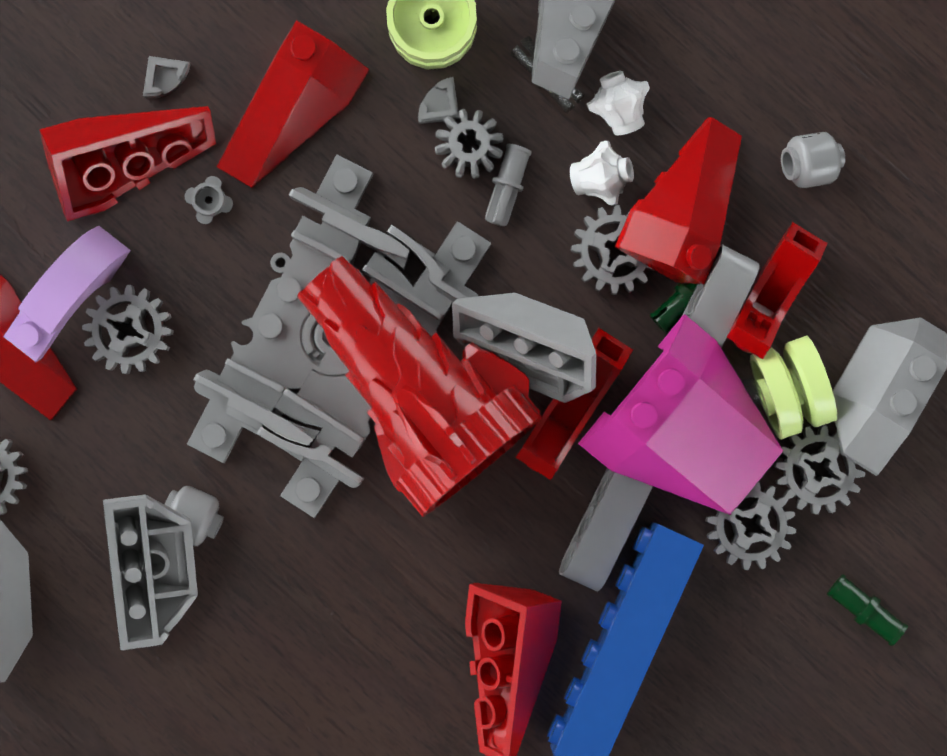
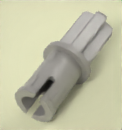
M507 144L498 177H493L492 180L495 187L485 215V220L497 226H506L508 224L517 194L522 192L524 188L520 184L529 156L532 153L531 150L519 145Z

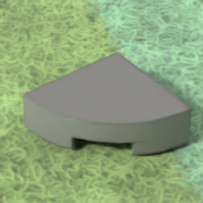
M149 56L143 97L148 99L160 98L174 92L186 79L191 66L190 62Z
M454 77L439 81L425 95L419 107V124L441 122L447 116L452 117L454 120L459 119Z

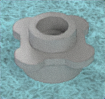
M209 176L204 183L197 185L195 188L187 189L185 193L186 202L192 204L197 212L196 219L202 224L211 223L214 216L221 212L228 213L233 207V200L224 194L221 189L222 182L218 177ZM206 197H212L213 201L211 204L205 202Z

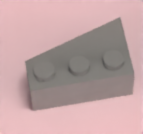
M539 0L538 26L531 82L569 99L615 0Z

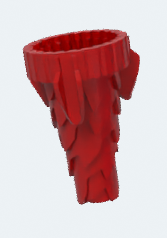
M343 256L332 261L327 268L320 272L298 293L297 298L324 329L329 345L348 368L349 372L345 374L346 378L371 407L367 413L376 423L374 425L385 469L393 486L398 492H402L422 517L438 508L479 476L542 419L540 410L528 397L529 378L522 371L494 353L478 347L473 342L468 344L462 351V360L460 361L437 332L430 336L410 310L399 303L395 304L376 281L370 284L362 273Z

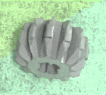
M461 109L459 110L461 123L457 124L450 116L444 119L446 126L451 132L439 129L436 131V138L448 143L436 146L435 153L436 155L450 154L443 160L442 167L448 169L454 163H458L455 173L458 178H462L464 175L465 167H471V176L473 179L479 178L477 165L481 164L488 172L494 169L493 163L487 156L493 158L502 157L503 151L491 145L502 142L504 139L503 134H488L495 128L497 122L492 118L482 126L480 124L483 117L481 110L475 112L473 121H468L466 110ZM467 135H473L476 137V144L480 147L477 151L472 148V153L463 152V144L459 140L463 137L466 141Z

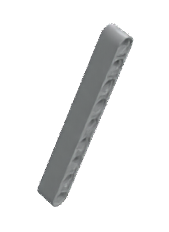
M720 245L705 284H697L683 315L688 316L713 337L721 348L755 281L759 270V263L724 245ZM607 468L562 559L559 574L598 592L608 579L653 486L613 472Z

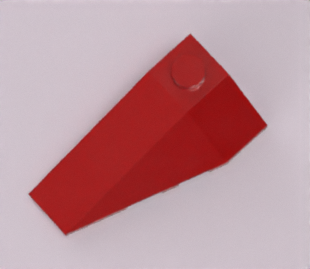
M296 20L271 62L217 168L253 188L285 161L303 142L314 136L324 124L351 103L370 71L369 68L330 39Z
M208 106L78 118L39 129L48 167L67 221L111 208L118 203L116 198L136 186L139 190L151 183L149 178L167 167L175 169L216 144L211 111Z
M707 117L679 151V158L669 170L661 172L654 181L656 185L644 199H639L630 209L615 248L675 282L705 284L721 244L742 135L713 117Z
M0 274V383L52 421L77 391V387L52 348L48 349L42 359L35 362L3 337L19 314L20 310H18L21 301L11 283Z
M482 583L469 584L465 628L466 637H473L475 660L469 661L471 675H477L479 698L474 702L480 753L487 756H517L557 642L561 600L533 589Z

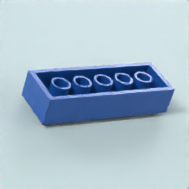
M654 522L650 523L649 528L643 526L640 528L632 546V549L638 551L631 566L624 564L615 583V586L620 589L614 604L609 601L606 603L598 621L600 627L603 628L597 641L590 639L581 658V662L586 666L580 679L577 677L572 678L564 696L566 704H568L563 716L556 714L547 733L553 756H609L704 547L703 544Z

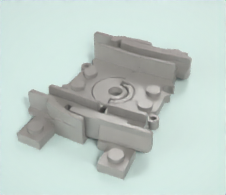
M337 154L316 194L303 187L291 189L289 193L291 199L324 215L322 224L320 225L302 216L298 226L291 234L293 238L290 243L293 254L291 259L282 252L276 253L271 258L272 269L282 274V276L271 280L253 317L242 321L244 326L251 328L253 332L252 341L247 345H239L235 341L231 342L234 354L231 359L227 358L221 375L210 370L196 373L193 379L196 381L194 385L195 391L210 400L187 445L222 463L226 462L243 427L275 444L302 461L280 496L313 518H316L339 480L351 488L358 487L364 480V477L331 457V454L337 447L350 457H353L361 448L371 432L369 425L371 417L367 413L371 407L346 378L345 374L349 372L348 368L329 345L324 329L297 298L298 293L335 259L343 256L353 265L362 243L377 251L362 269L364 274L372 278L369 283L372 284L376 281L395 304L399 303L410 310L430 336L437 332V328L450 308H452V302L460 298L478 297L465 284L492 244L457 221L435 255L393 225L389 227L387 234L368 227L371 217L356 210L374 174ZM411 251L426 268L413 287L402 272L384 258L385 256L405 270ZM284 259L286 262L285 266L278 267V260ZM289 389H300V390H299V392L296 394V393H294L293 391H291V390H289ZM286 414L295 420L322 427V429L319 431L301 426L282 417V415ZM280 436H282V437H284V438H286V439H288V440H291V441H294V442H297V443H300V444H303V445L310 446V448H309V447H305V446H301V445H297V444H295V443H292V442H290V441H287V440L281 438Z

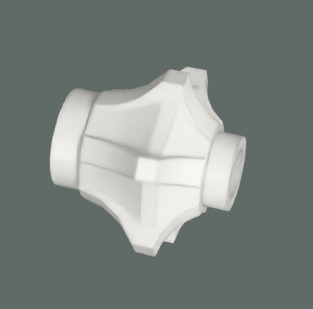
M623 71L612 72L600 78L601 87L598 93L587 103L589 111L600 115L612 127L614 135H625L642 128L645 125L642 117L644 114L643 103L650 89L648 82L633 81L627 77L625 78Z
M609 141L600 142L591 155L583 158L581 162L571 164L570 179L573 190L577 195L596 196L603 199L608 205H617L619 194L623 193L625 184L632 182L634 179L633 165L630 158H622L612 149Z

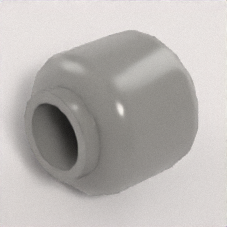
M827 132L795 136L788 142L787 147L783 149L781 154V167L785 177L788 180H792L800 188L833 183L838 178L840 170L845 164V152L842 145L837 143L834 137Z
M184 486L179 491L172 490L164 504L190 518L193 546L202 544L207 536L214 539L224 519V516L217 514L219 510L218 499L192 486Z

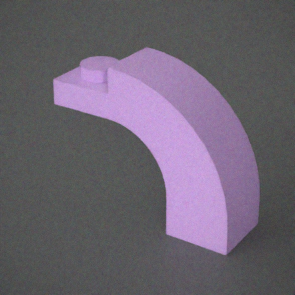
M100 226L83 234L57 258L34 285L18 307L20 312L3 337L35 362L42 359L74 312L95 290L110 282L131 250Z

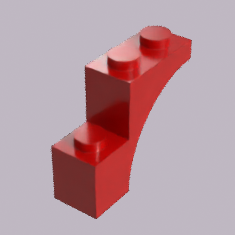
M600 328L592 337L596 350V388L567 403L553 398L541 415L542 419L535 425L515 457L525 463L530 469L539 472L549 480L552 479L579 434L633 351V349Z

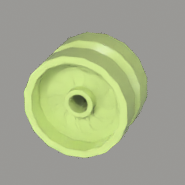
M389 0L386 8L389 37L397 53L410 64L424 69L446 68L460 61L471 48L477 32L475 0ZM431 15L433 19L436 16L440 17L435 24L425 22V17Z
M808 336L785 343L783 350L784 361L773 348L768 350L763 359L755 354L750 355L752 373L759 399L779 439L802 433L803 415L814 427L837 420L836 402L829 378L819 353Z

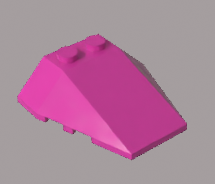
M684 314L657 346L663 351L662 354L610 416L604 411L578 444L613 472L731 515L783 450L718 342Z

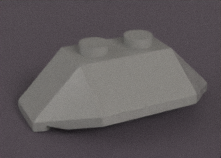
M518 293L460 298L452 302L453 337L461 344L466 343L468 345L473 342L478 347L494 353L515 366L529 378V389L567 403L596 388V350L584 318Z
M923 318L871 325L832 390L837 408L835 425L840 439V452L843 456L875 476L879 475L910 434L947 369V333Z
M146 494L103 500L120 650L162 645L169 636L171 629L180 621L198 596L190 518Z
M0 520L1 683L7 680L31 640L33 628L28 552Z

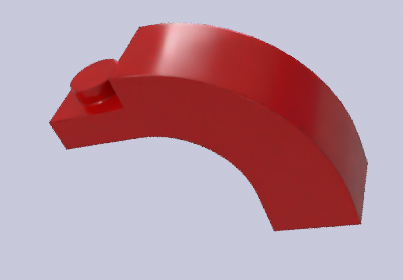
M792 222L754 281L727 338L735 342L736 346L742 351L753 353L763 359L771 348L786 313L820 262L828 243Z

